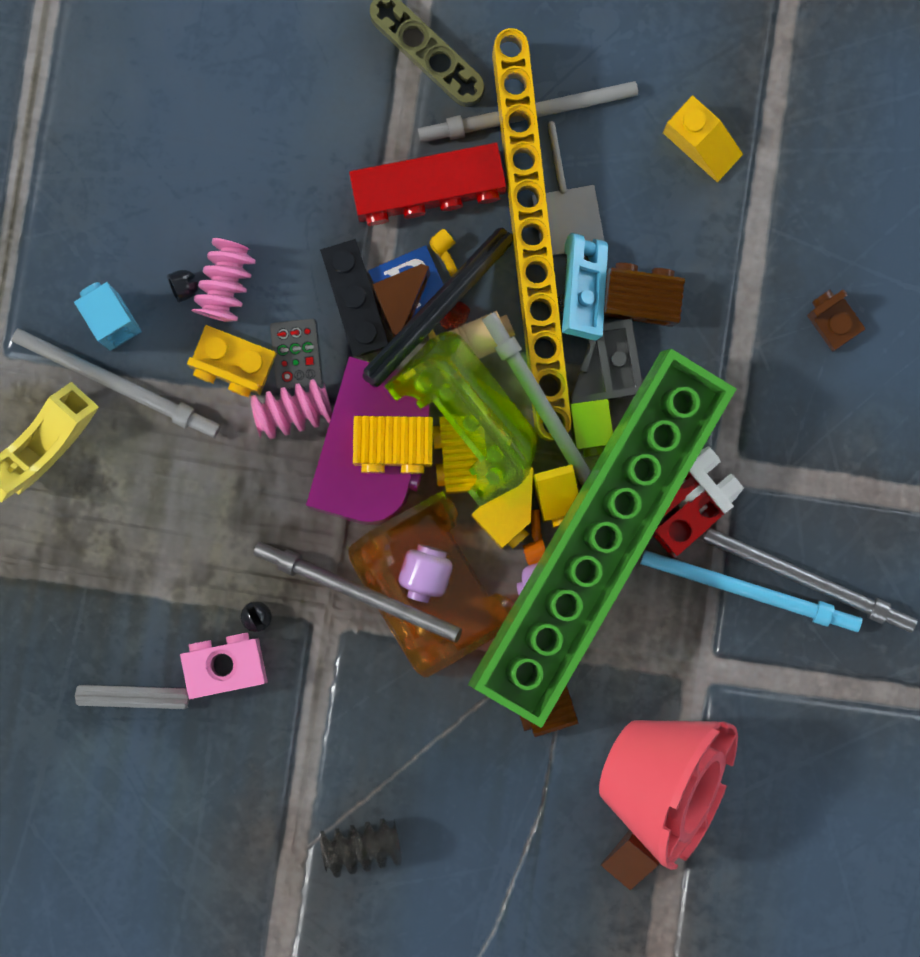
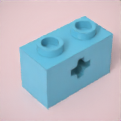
M100 282L89 285L80 292L81 298L74 301L97 341L109 351L142 332L119 293L108 282L102 285Z

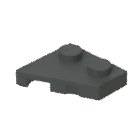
M632 319L603 323V336L596 341L589 340L571 398V404L604 399L613 400L636 395L642 384V377Z

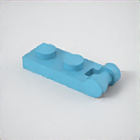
M570 233L564 247L565 254H567L562 333L596 341L603 336L608 244L606 241L594 239L592 242L587 241L583 235ZM584 255L588 256L590 261L584 260Z

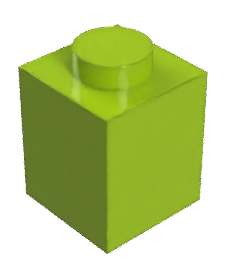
M608 399L570 404L571 431L575 446L579 452H584L585 458L600 456L613 434Z

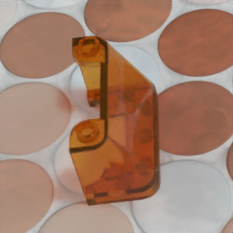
M443 491L370 530L348 549L350 561L365 587L462 628V634L458 642L455 643L379 610L415 671L423 677H429L494 639L514 605L508 597L498 593L488 596L450 532L457 525L456 518L458 517V512L453 502L446 498ZM418 544L431 546L447 552L446 558L453 565L445 594L441 597H430L429 603L408 598V590L403 588L398 582L406 552L410 549H417Z

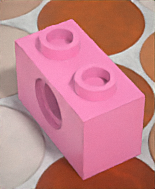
M247 632L226 637V645L212 647L211 640L189 644L190 652L180 654L188 698L194 699L268 683L259 638L249 639ZM220 654L230 656L233 661V669L227 676L218 674L214 669V660Z

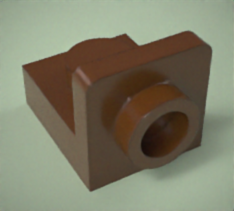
M830 289L812 302L815 309L807 315L832 352L866 329L845 300V297L848 295L844 289L835 295Z

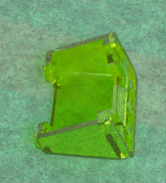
M445 331L430 339L384 386L396 401L403 396H412L418 399L416 404L420 409L434 402L479 459L469 469L473 476H477V480L468 491L479 506L518 487L529 475L539 443L538 435L460 335Z

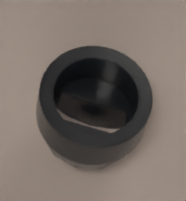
M179 270L167 275L172 292L179 303L191 298L198 291V282L189 283L195 275L187 270Z
M250 602L241 612L243 626L252 632L265 630L272 620L271 610L262 602ZM253 607L262 622L257 627L248 611Z

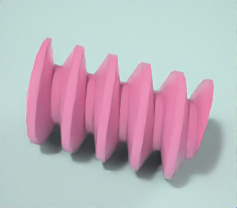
M212 238V245L220 251H210L207 254V258L215 265L203 267V273L211 280L199 281V288L207 294L194 296V302L201 306L202 309H192L191 311L223 322L238 321V317L229 310L230 307H242L243 303L236 299L234 294L247 292V288L238 281L239 279L251 278L252 275L243 269V265L255 264L256 260L247 254L248 250H250L248 247L233 241Z
M314 379L310 380L309 392H305L300 383L295 384L294 396H291L285 387L280 388L279 400H276L270 391L266 392L264 404H261L256 395L251 396L252 412L260 438L262 437V431H264L270 440L275 439L277 427L280 428L285 436L290 435L291 423H294L299 432L305 431L306 419L310 421L314 428L319 427L320 415H323L330 424L333 412L325 383L324 387L320 388Z

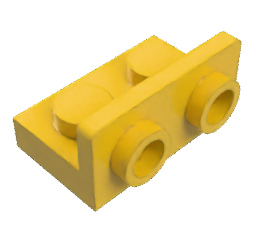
M205 325L192 358L189 357L187 365L194 369L192 376L214 384L216 378L230 383L228 390L249 398L251 392L261 395L277 353Z

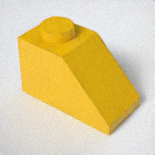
M693 95L667 122L663 131L667 138L717 183L743 156L742 151L721 120Z
M529 463L471 514V517L501 549L507 544L514 549L529 535L525 530L531 523L533 468Z
M572 464L540 472L533 476V486L543 523L552 521L553 527L560 526L578 495Z

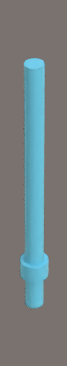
M644 550L640 561L641 565L813 618V623L826 627L832 624L859 632L862 624L861 617L835 610V606L822 601L816 604L651 551Z

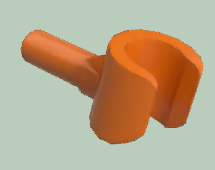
M531 510L533 542L522 545L528 565L538 563L546 550L541 534L540 510Z

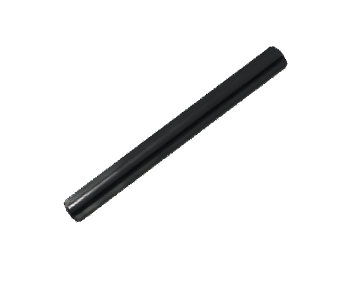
M502 227L497 228L365 367L363 379L373 387L380 386L512 245L513 235Z

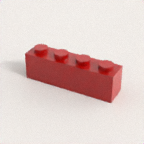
M497 142L349 171L359 223L367 221L368 226L387 223L390 216L401 214L406 219L420 217L426 214V209L440 207L441 211H452L462 208V202L477 200L478 204L492 203L500 199L499 195H503L506 192V183Z

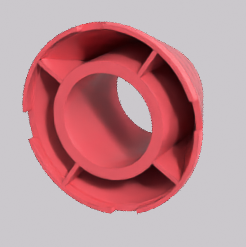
M634 720L621 731L614 742L602 770L599 795L662 866L670 870L677 869L678 865L674 862L678 858L686 861L695 851L708 830L727 788L726 785L721 783L726 764L734 766L738 746L737 729L734 725L724 721Z

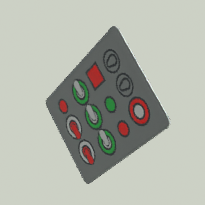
M304 319L271 323L272 350L277 353L274 359L277 389L280 390L283 387L286 389L295 388V384L298 383L302 387H308L310 380L313 379L318 385H321L315 320Z

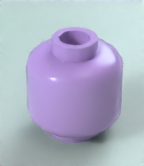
M418 544L417 549H410L406 552L398 582L403 588L408 590V598L429 603L430 597H441L445 594L453 569L452 562L446 558L447 552L422 544Z

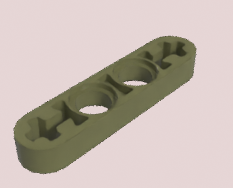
M401 0L372 1L370 17L373 25L453 101L464 107H471L480 102L484 93V82L481 76ZM383 6L387 9L393 6V15L400 23H402L404 17L408 20L399 26L396 33H393L392 31L396 29L395 23L387 16L381 20L379 18V7ZM413 28L420 30L424 35L422 44L417 47L406 45L403 41V35L407 30ZM436 54H445L451 60V66L445 72H436L430 67L431 58ZM458 67L462 69L458 72V77L465 84H469L471 81L475 83L474 92L476 94L473 96L470 93H466L463 96L460 95L461 86L454 78L450 84L445 82L453 77Z

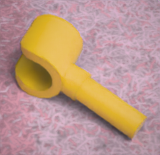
M441 229L431 238L430 247L444 262L452 277L458 269L448 250L456 243L445 229Z

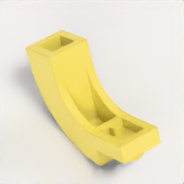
M72 382L51 395L30 426L10 446L0 452L1 503L14 493L20 495L36 482L74 443L98 410L99 406Z

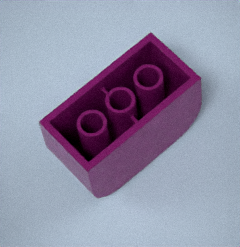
M349 356L306 506L311 510L356 523L380 525L392 520L402 511L410 490L418 491L422 474L401 473V466H385V473H361V466H354L353 464L354 416L430 417L429 400L425 389L419 381L399 370H394L380 386H371L362 377L365 367L370 362Z

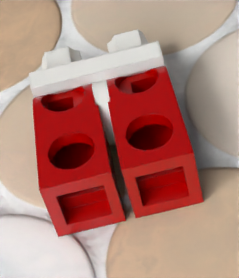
M709 446L701 450L665 515L677 505H679L680 509L661 523L653 534V537L671 558L681 554L726 512L734 507L732 502L744 489L732 474H729L717 485L707 473L721 462Z

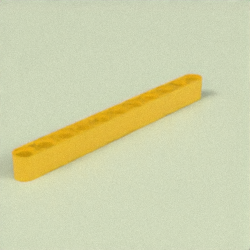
M508 28L497 35L493 46L492 58L527 365L538 384L540 379L545 376H550L557 381L558 391L556 395L546 397L556 414L561 418L566 431L569 432L571 429V412L529 44L527 37L522 31ZM505 42H513L519 47L520 53L517 56L508 57L501 52L500 45ZM509 79H517L524 85V91L518 95L511 94L505 89L504 83ZM514 116H521L527 120L529 128L524 132H516L509 126V119ZM518 153H525L532 158L533 166L530 169L521 170L514 165L513 157ZM529 190L536 195L537 204L530 208L524 207L518 202L517 194L520 191ZM528 227L537 229L541 234V242L537 245L526 244L521 236L522 230ZM533 264L541 266L546 274L545 280L541 283L531 282L526 276V268ZM535 302L545 303L550 310L549 318L544 321L534 319L530 313L531 304ZM547 339L553 344L554 354L551 358L544 359L535 353L534 345L537 340ZM532 404L536 433L546 441H555L552 435L544 429L543 421Z

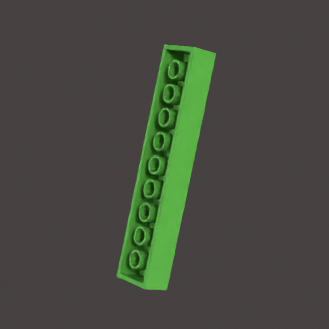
M673 349L664 350L659 353L468 683L470 687L540 728L543 727L737 388Z

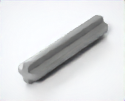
M79 685L75 692V701L78 706L188 708L189 704L186 688Z

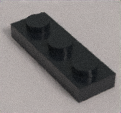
M356 239L320 249L353 358L383 350L388 341Z

